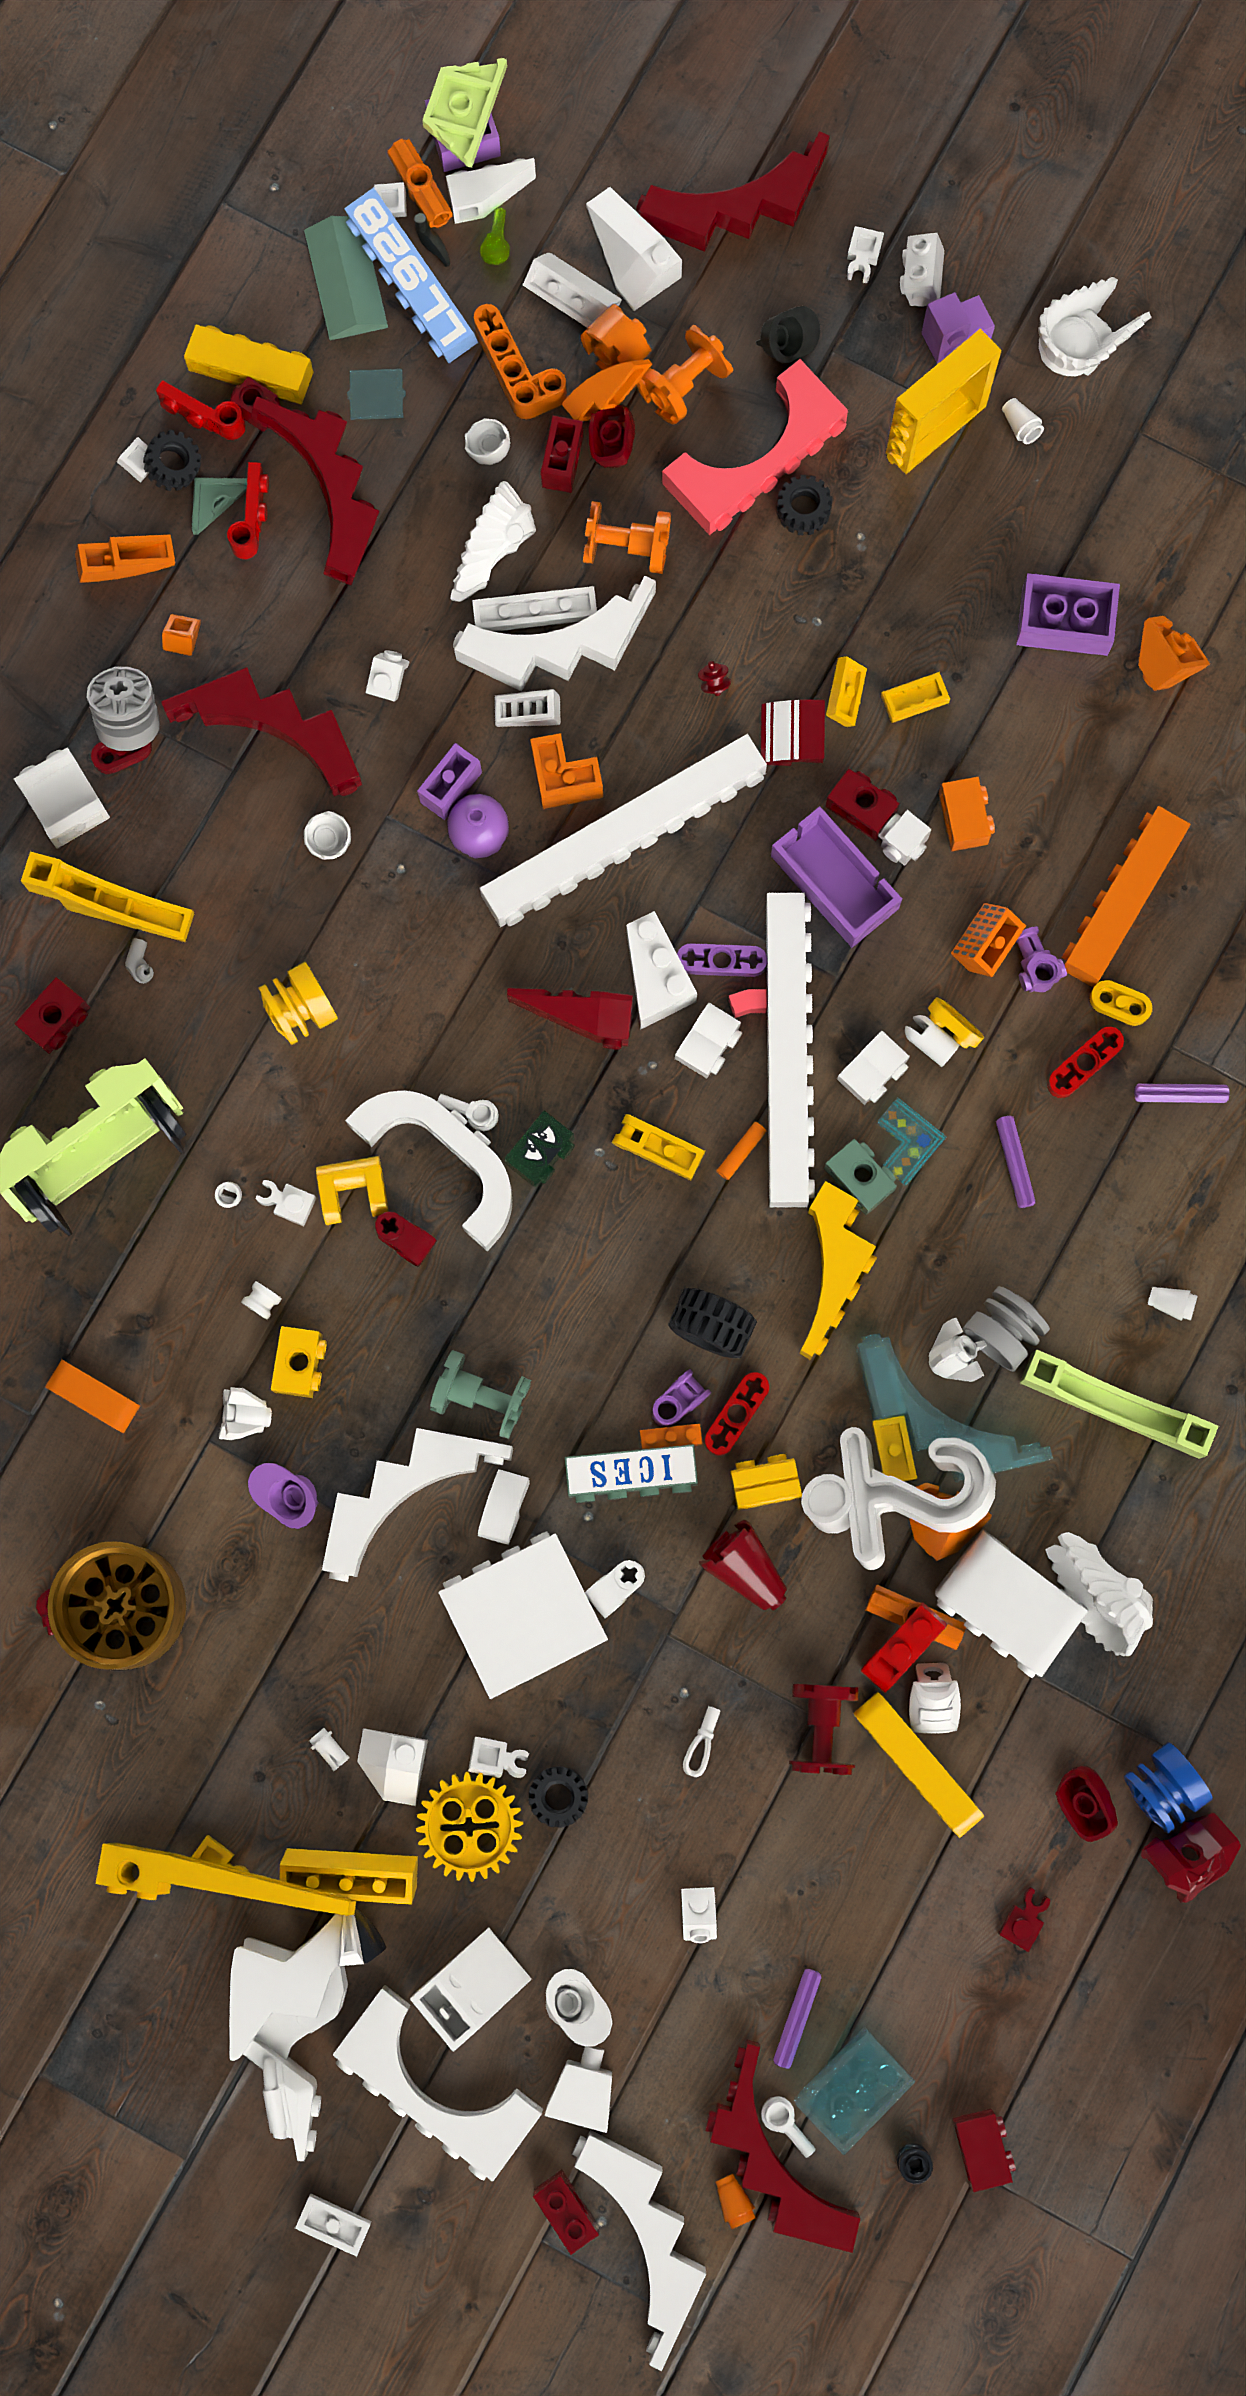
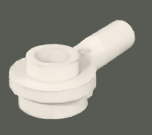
M440 1094L437 1102L451 1111L455 1109L460 1114L465 1115L470 1125L478 1131H488L498 1122V1109L488 1100L472 1101L468 1104L444 1094Z
M780 2096L771 2097L766 2100L761 2110V2118L765 2126L772 2131L785 2133L805 2158L812 2155L816 2148L795 2125L794 2108L786 2098Z

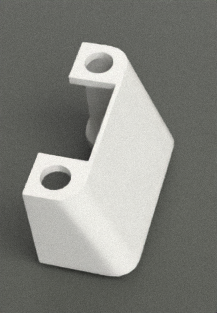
M983 1528L935 1590L938 1597L937 1605L952 1617L955 1613L966 1620L964 1626L978 1637L982 1633L993 1641L990 1646L1005 1658L1008 1654L1017 1659V1667L1031 1678L1035 1674L1040 1677L1044 1675L1089 1611L1063 1589L1057 1588L1011 1553L1008 1547Z

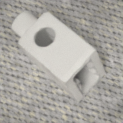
M585 2046L581 2063L567 2060L547 2104L545 2116L607 2133L612 2072L600 2068L604 2049L596 2046Z

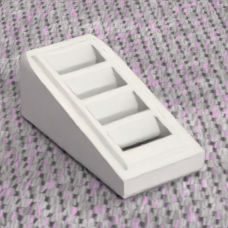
M554 689L495 695V725L497 727L560 725L561 723L560 696ZM544 702H547L548 713H545ZM506 703H511V717L506 716ZM519 703H523V716H519ZM532 703H536L535 715H532Z

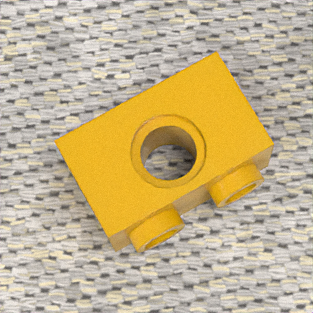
M281 1326L271 1384L273 1392L313 1398L314 1391H319L322 1373L317 1372L319 1359L324 1360L327 1341L322 1340L323 1335L319 1331ZM298 1355H306L308 1358L307 1367L301 1371H295L292 1367L293 1359Z

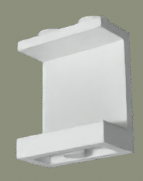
M68 747L64 750H56L50 753L45 761L36 766L31 765L24 768L19 773V776L14 778L43 825L49 839L57 849L110 818Z

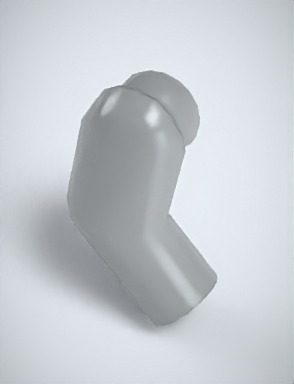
M133 938L125 966L135 981L143 984L148 983L152 979L154 971L143 959L147 942Z

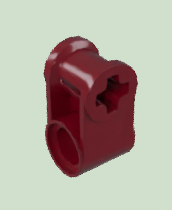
M395 1212L382 1213L375 1222L378 1238L394 1249L405 1260L417 1267L421 1265L437 1242L425 1230L413 1225ZM392 1222H395L397 1232L390 1231L388 1234H384L383 1224L390 1225Z

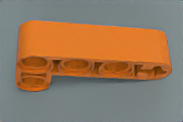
M492 304L479 306L474 312L476 336L516 416L527 420L562 405V402L567 397L565 375L560 370L551 368L531 376L500 311ZM488 324L490 326H493L494 331H492L491 333ZM500 346L507 348L502 352L494 350L495 348ZM510 372L519 373V375L516 377L507 376V374ZM551 385L560 387L555 391H549L546 389ZM524 397L532 399L528 403H522L519 401L521 398Z

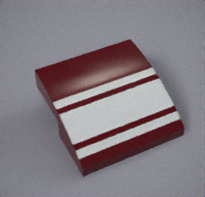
M788 700L761 704L760 754L767 765L791 766L792 762L823 763L825 700Z

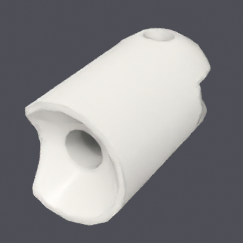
M923 1015L913 1016L914 1021L925 1031L920 1035L911 1027L905 1026L907 1039L943 1067L960 1045L928 1017Z

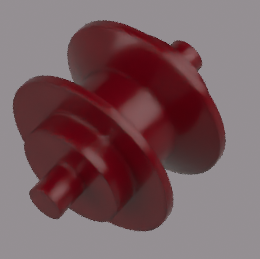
M714 661L708 662V665L698 673L699 679L704 681L701 684V690L705 693L720 696L731 685L730 678L726 677L728 667L723 664L714 663Z

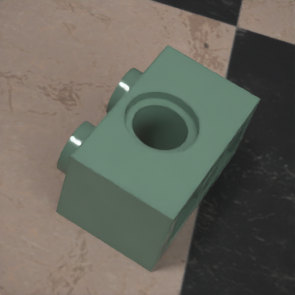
M854 1138L825 1164L824 1169L844 1192L858 1199V1208L867 1215L895 1191L897 1185L894 1181L896 1178L886 1166L880 1167L872 1159L875 1157V1154L864 1142L859 1144ZM864 1168L870 1172L871 1179L868 1182H860L855 1178L854 1171Z

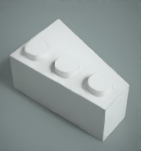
M655 911L627 924V941L640 1028L643 1029L697 1001V992Z

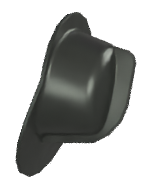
M799 306L784 311L777 316L769 318L763 324L760 339L756 341V345L761 346L768 356L775 358L776 361L782 364L804 357L812 352L818 344L820 337L818 317L812 309L806 306Z

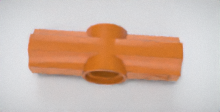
M400 139L394 142L392 147L387 150V153L407 187L410 199L417 204L421 213L425 214L430 228H439L447 224L448 220L453 217V213L434 182L431 169L423 163L410 139ZM417 182H425L423 185H415Z
M876 1584L865 1611L901 1626L908 1619V1612L912 1608H917L921 1603ZM930 1608L947 1623L946 1628L934 1641L957 1650L965 1633L966 1627L964 1622Z

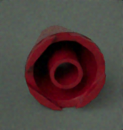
M742 1520L734 1525L738 1529L737 1531L730 1534L725 1531L709 1546L702 1555L705 1560L699 1561V1565L760 1609L767 1610L770 1608L773 1611L786 1600L784 1594L787 1591V1587L752 1525L747 1520Z

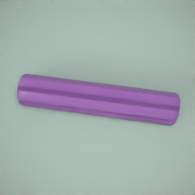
M1137 1084L1134 1096L1137 1102L1225 1103L1229 1100V1087L1227 1085Z
M1001 1117L996 1121L1017 1205L1019 1208L1033 1206L1035 1204V1197L1014 1117Z
M805 1969L773 2059L774 2063L782 2068L789 2069L792 2065L821 1980V1974L811 1969Z

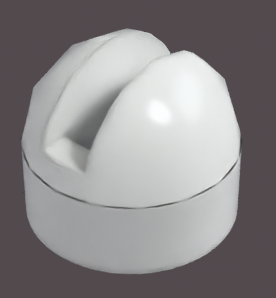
M233 1182L222 1183L215 1191L217 1203L225 1208L236 1206L242 1198L240 1187ZM223 1190L236 1193V1199L222 1194Z

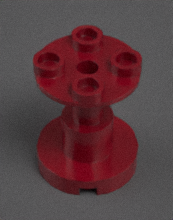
M793 1684L792 1697L808 1698L807 1725H814L812 1761L790 1760L789 1764L792 1765V1771L819 1774L820 1767H824L823 1772L852 1775V1768H855L854 1764L832 1762L834 1727H840L841 1700L858 1701V1687Z

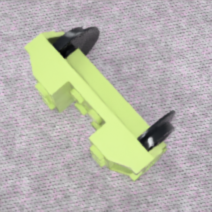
M146 1058L137 1064L115 1066L108 1070L101 1069L93 1074L89 1079L90 1083L85 1087L100 1107L97 1109L91 1108L78 1117L79 1122L71 1128L65 1127L57 1131L51 1138L53 1141L46 1138L33 1125L29 1127L23 1126L11 1134V1140L5 1143L0 1153V1194L26 1222L31 1221L33 1223L38 1219L50 1233L60 1229L66 1235L71 1236L73 1233L55 1205H58L160 1131L154 1122L159 1125L181 1154L185 1153L180 1140L187 1134L171 1113L172 1109L179 1117L183 1114L181 1111L183 1107Z

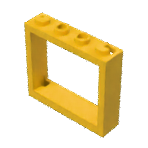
M981 328L896 399L886 454L889 462L892 465L895 463L905 474L910 472L987 406L1001 349Z

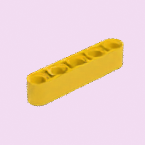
M879 1692L874 1694L853 1713L958 1838H961L984 1817L973 1801Z

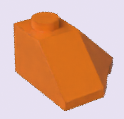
M1165 616L1148 618L1144 622L1138 666L1143 672L1144 681L1154 691L1170 688L1210 665L1195 639L1186 632L1181 635L1171 629L1173 622Z
M930 1483L916 1486V1488L939 1499L955 1497L939 1492V1486ZM988 1512L974 1526L959 1532H938L911 1518L909 1520L914 1540L927 1554L938 1561L957 1553L991 1519L992 1515Z

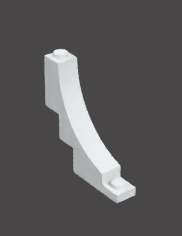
M644 576L640 585L635 584L628 600L615 595L604 607L586 619L566 628L548 633L511 635L485 630L468 623L464 632H458L453 643L456 660L519 691L523 690L535 666L568 681L582 655L615 670L656 593V581Z
M416 1428L409 1466L377 1460L369 1499L337 1493L322 1570L330 1572L329 1579L348 1582L349 1576L357 1577L368 1544L386 1517L400 1503L415 1492L439 1480L459 1474L476 1472L479 1455L485 1456L484 1462L503 1465L504 1460L511 1461L513 1447Z
M590 2130L587 2138L580 2136L572 2155L577 2157L575 2168L592 2177L614 2197L627 2214L637 2232L644 2251L650 2282L648 2324L661 2331L660 2334L657 2332L653 2333L646 2351L650 2353L649 2365L662 2371L706 2276V2267L672 2250L684 2225V2216L650 2199L663 2173L662 2166Z

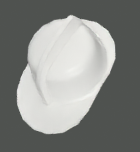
M564 1969L556 1973L549 1981L546 1989V2009L549 2017L556 2024L560 2025L566 2035L577 2044L596 2046L604 2042L610 2034L612 2027L611 2012L605 2001L583 1973L574 1969Z

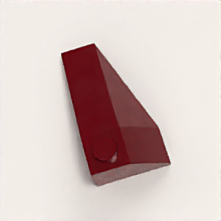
M507 989L508 1002L592 1041L603 1043L604 1048L618 1050L622 1046H629L633 995L591 991L590 997H583L576 994L573 990H563L557 996H551V992L544 989Z

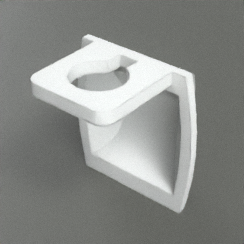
M917 1664L916 1674L918 1681L913 1682L909 1699V1718L912 1731L918 1733H948L957 1731L961 1709L960 1693L957 1681L951 1680L948 1664ZM937 1671L942 1675L938 1677V1680H931V1677L926 1676L925 1673Z

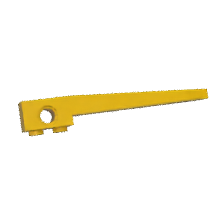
M122 1843L102 1844L96 1884L107 1886V1892L126 1894L127 1890L137 1891V1898L157 1900V1895L170 1894L171 1884L346 1916L354 1915L356 1906L355 1900L177 1853ZM135 1864L139 1868V1876L136 1880L132 1875V1868Z

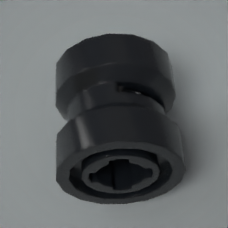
M909 2143L898 2151L896 2161L902 2177L912 2184H921L927 2181L933 2171V2162L926 2149L919 2144Z

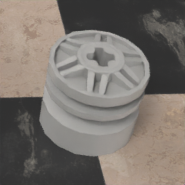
M113 667L102 671L92 679L87 688V700L90 705L89 708L92 713L96 734L104 745L118 751H132L144 747L154 740L159 731L160 719L155 704L153 688L148 676L140 670L131 667Z
M998 1286L992 1293L994 1299L988 1298L984 1302L986 1309L992 1316L989 1317L977 1311L962 1329L966 1336L974 1343L984 1340L987 1346L981 1349V1351L1002 1367L1014 1372L1028 1356L1025 1347L1020 1341L1022 1340L1029 1345L1036 1346L1039 1343L1037 1335L1044 1336L1050 1328L1029 1302L1010 1290Z

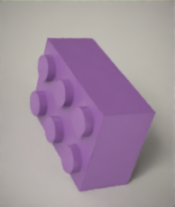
M1027 573L1022 587L1016 645L1108 656L1114 643L1120 584Z

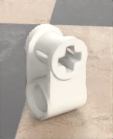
M623 1561L610 1573L604 1575L593 1584L585 1594L604 1618H607L627 1600L628 1596L641 1586L645 1578L644 1569L635 1561ZM625 1567L628 1569L635 1567L638 1572L635 1574L637 1581L634 1584L631 1581L623 1582L622 1578L625 1574L622 1570Z

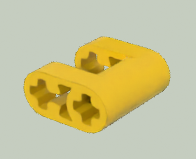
M379 1156L316 1167L322 1212L326 1225L342 1223L338 1191L367 1186L372 1216H380L382 1213L389 1212Z

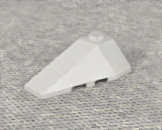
M611 187L586 203L594 230L601 243L606 263L610 268L615 288L633 311L682 277V259L665 238Z

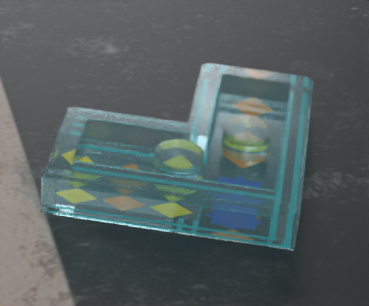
M898 1097L877 1122V1124L901 1142L883 1165L905 1186L910 1183L947 1138Z

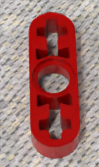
M1104 1027L1052 1072L1047 1081L1049 1092L1057 1098H1066L1074 1093L1118 1054L1124 1044L1122 1033L1114 1027ZM1104 1035L1106 1038L1114 1037L1113 1046L1115 1048L1113 1049L1111 1046H1108L1099 1055L1096 1049L1104 1041L1102 1036ZM1083 1054L1091 1056L1094 1060L1093 1069L1089 1071L1080 1069L1077 1065L1078 1056ZM1072 1070L1075 1076L1067 1084L1069 1089L1067 1090L1065 1087L1058 1089L1055 1086L1058 1082L1056 1077L1058 1076L1060 1079H1063Z
M752 1372L744 1376L705 1436V1446L711 1454L722 1456L732 1449L767 1396L769 1382L763 1374ZM758 1379L761 1381L760 1388L763 1392L761 1394L757 1392L753 1394L750 1402L755 1403V1406L751 1408L747 1402L737 1399L736 1396L740 1393L745 1397L749 1390L746 1383L748 1381L753 1383ZM740 1405L745 1409L746 1418L743 1422L733 1423L729 1420L727 1412L731 1406ZM723 1420L728 1427L737 1429L738 1432L736 1435H733L729 1431L725 1437L728 1446L726 1448L720 1446L718 1449L712 1447L714 1441L710 1437L713 1434L716 1436L720 1435L724 1426L718 1424Z

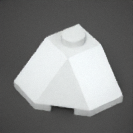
M363 1729L357 1762L383 1800L416 1806L428 1740Z

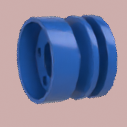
M1167 1742L1151 1755L1153 1764L1157 1769L1154 1773L1147 1766L1140 1763L1137 1765V1770L1143 1781L1131 1771L1124 1775V1780L1130 1788L1134 1801L1143 1813L1162 1830L1169 1833L1175 1827L1168 1813L1179 1823L1185 1821V1817L1179 1806L1181 1803L1196 1812L1213 1798L1207 1785L1190 1762L1174 1745Z

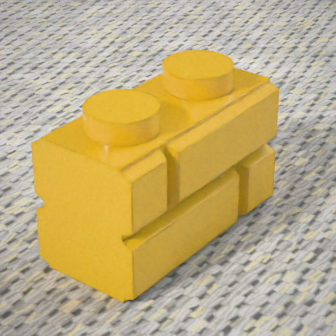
M786 1454L767 1457V1464L755 1466L754 1460L736 1463V1470H731L730 1476L737 1510L801 1498L802 1492L795 1459H787Z

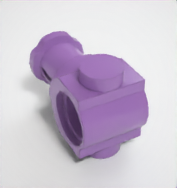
M1037 926L1023 930L1015 942L1018 944L1024 958L1021 961L1024 972L1019 974V980L1024 991H1029L1030 993L1033 991L1046 992L1051 989L1054 983L1067 976L1063 961L1051 955L1049 950L1043 949L1037 935L1039 933ZM1038 969L1046 970L1050 975V980L1042 981L1038 979L1035 971Z

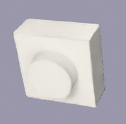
M404 182L374 185L375 190L394 217L407 216L406 187Z
M137 437L121 454L117 463L141 483L149 474V472L145 473V463H143V457L148 445Z

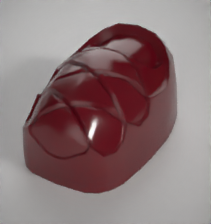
M619 404L615 408L602 409L592 413L589 423V446L592 458L604 468H618L626 465L632 452L635 438V423L631 411L627 406Z
M1088 1766L1074 1767L1062 1778L1055 1794L1061 1810L1073 1829L1083 1840L1088 1842L1100 1840L1111 1834L1118 1826L1116 1808L1099 1774Z

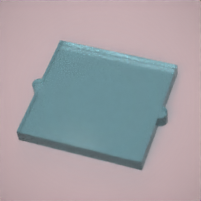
M402 369L350 370V391L347 392V396L350 399L351 420L403 418V398L406 396V391L403 389Z

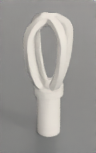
M708 1706L702 1726L698 1729V1735L686 1753L683 1761V1770L690 1776L699 1777L706 1769L710 1756L711 1739L714 1736L713 1731L720 1714L719 1709ZM704 1739L705 1750L701 1766L697 1771H693L689 1768V1761L698 1743Z

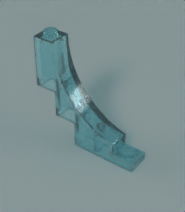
M880 1334L865 1336L861 1338L862 1343L856 1346L873 1421L905 1415L914 1452L929 1449L930 1444L938 1438H958L973 1444L985 1456L993 1474L1053 1459L1050 1446L1041 1448L1040 1442L1021 1446L1022 1453H1018L1014 1436L996 1435L979 1431L963 1425L939 1411L910 1382L898 1362L889 1337L881 1339ZM952 1471L955 1483L965 1480L962 1473Z

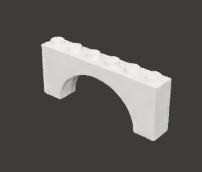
M384 1985L334 2052L333 2056L338 2059L335 2062L336 2065L349 2075H352L353 2072L364 2080L362 2085L375 2096L381 2093L389 2099V2107L398 2115L405 2117L407 2114L417 2122L415 2127L428 2138H431L433 2135L444 2143L441 2146L442 2149L451 2157L458 2159L461 2156L470 2164L468 2169L479 2179L485 2180L487 2177L493 2182L542 2115L543 2108L517 2088L501 2103L479 2111L451 2109L426 2096L409 2076L400 2051L401 2026L411 2005Z

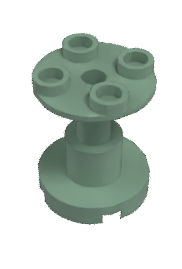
M452 1350L444 1364V1367L447 1368L444 1370L442 1377L439 1376L430 1410L443 1415L450 1401L473 1409L475 1403L505 1414L499 1436L509 1439L514 1425L517 1424L523 1409L521 1403L528 1393L532 1380L521 1376L513 1395L505 1394L482 1385L484 1378L462 1371L465 1354Z

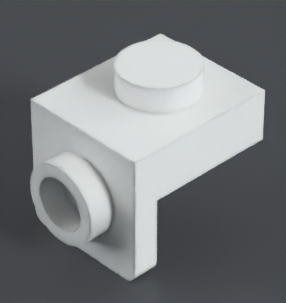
M385 650L384 653L376 655L373 658L366 693L396 701L399 696L404 670L408 668L409 661L402 659V654L390 650Z
M714 1887L681 1889L684 1940H691L694 1943H705L710 1939H716L717 1924Z

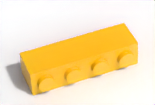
M195 325L184 354L189 371L235 385L242 384L247 377H250L275 393L278 398L301 405L313 375L310 359L300 352H286L271 343H256L244 335L235 334L233 336L226 334L217 327L210 325L206 327Z
M287 1848L280 1863L279 1880L355 1901L412 1905L417 1889L418 1856Z

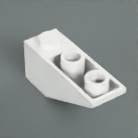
M534 158L527 160L516 159L507 164H491L484 166L482 169L472 171L460 170L452 175H447V188L455 224L485 218L536 178Z

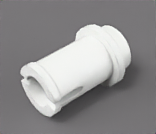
M323 1728L309 1742L313 1745L311 1749H316L332 1770L335 1771L350 1757L346 1755L331 1737L332 1731L327 1732Z

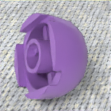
M471 794L458 800L451 808L447 820L448 835L453 846L458 851L468 854L469 857L483 858L501 849L509 834L508 816L499 802L487 795Z

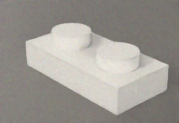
M310 2194L295 2229L357 2257L372 2221Z

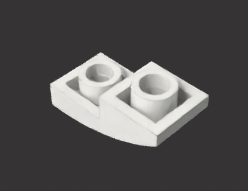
M498 1469L482 1515L478 1536L509 1545L519 1520V1509L530 1484L528 1477Z

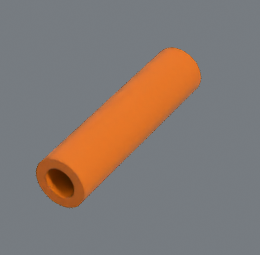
M754 1122L716 1172L724 1179L729 1180L767 1130L759 1123Z

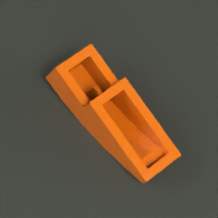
M649 359L636 360L606 368L586 379L574 389L562 402V405L574 420L589 421L592 413L602 409L615 408V406L621 404L652 363Z
M171 535L110 537L108 543L78 544L75 552L80 583L137 576L175 565Z

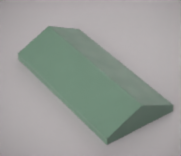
M330 216L304 230L330 341L388 328L373 261L370 260L362 247L366 243L362 236L355 237L347 226L346 221L350 219L348 216Z

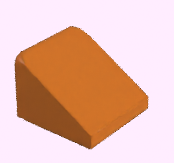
M171 614L162 632L163 650L191 656L195 648L201 620Z

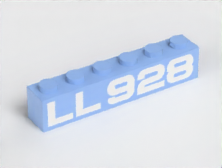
M373 187L344 208L350 218L346 221L347 226L355 237L362 236L366 242L362 247L370 260L374 261L377 259L382 265V268L378 271L388 286L392 283L395 284L399 290L395 293L397 299L404 309L408 307L412 309L415 316L411 319L421 334L427 331L432 340L428 344L436 356L439 358L443 355L447 362L450 363L476 345L478 341L474 332L375 188Z

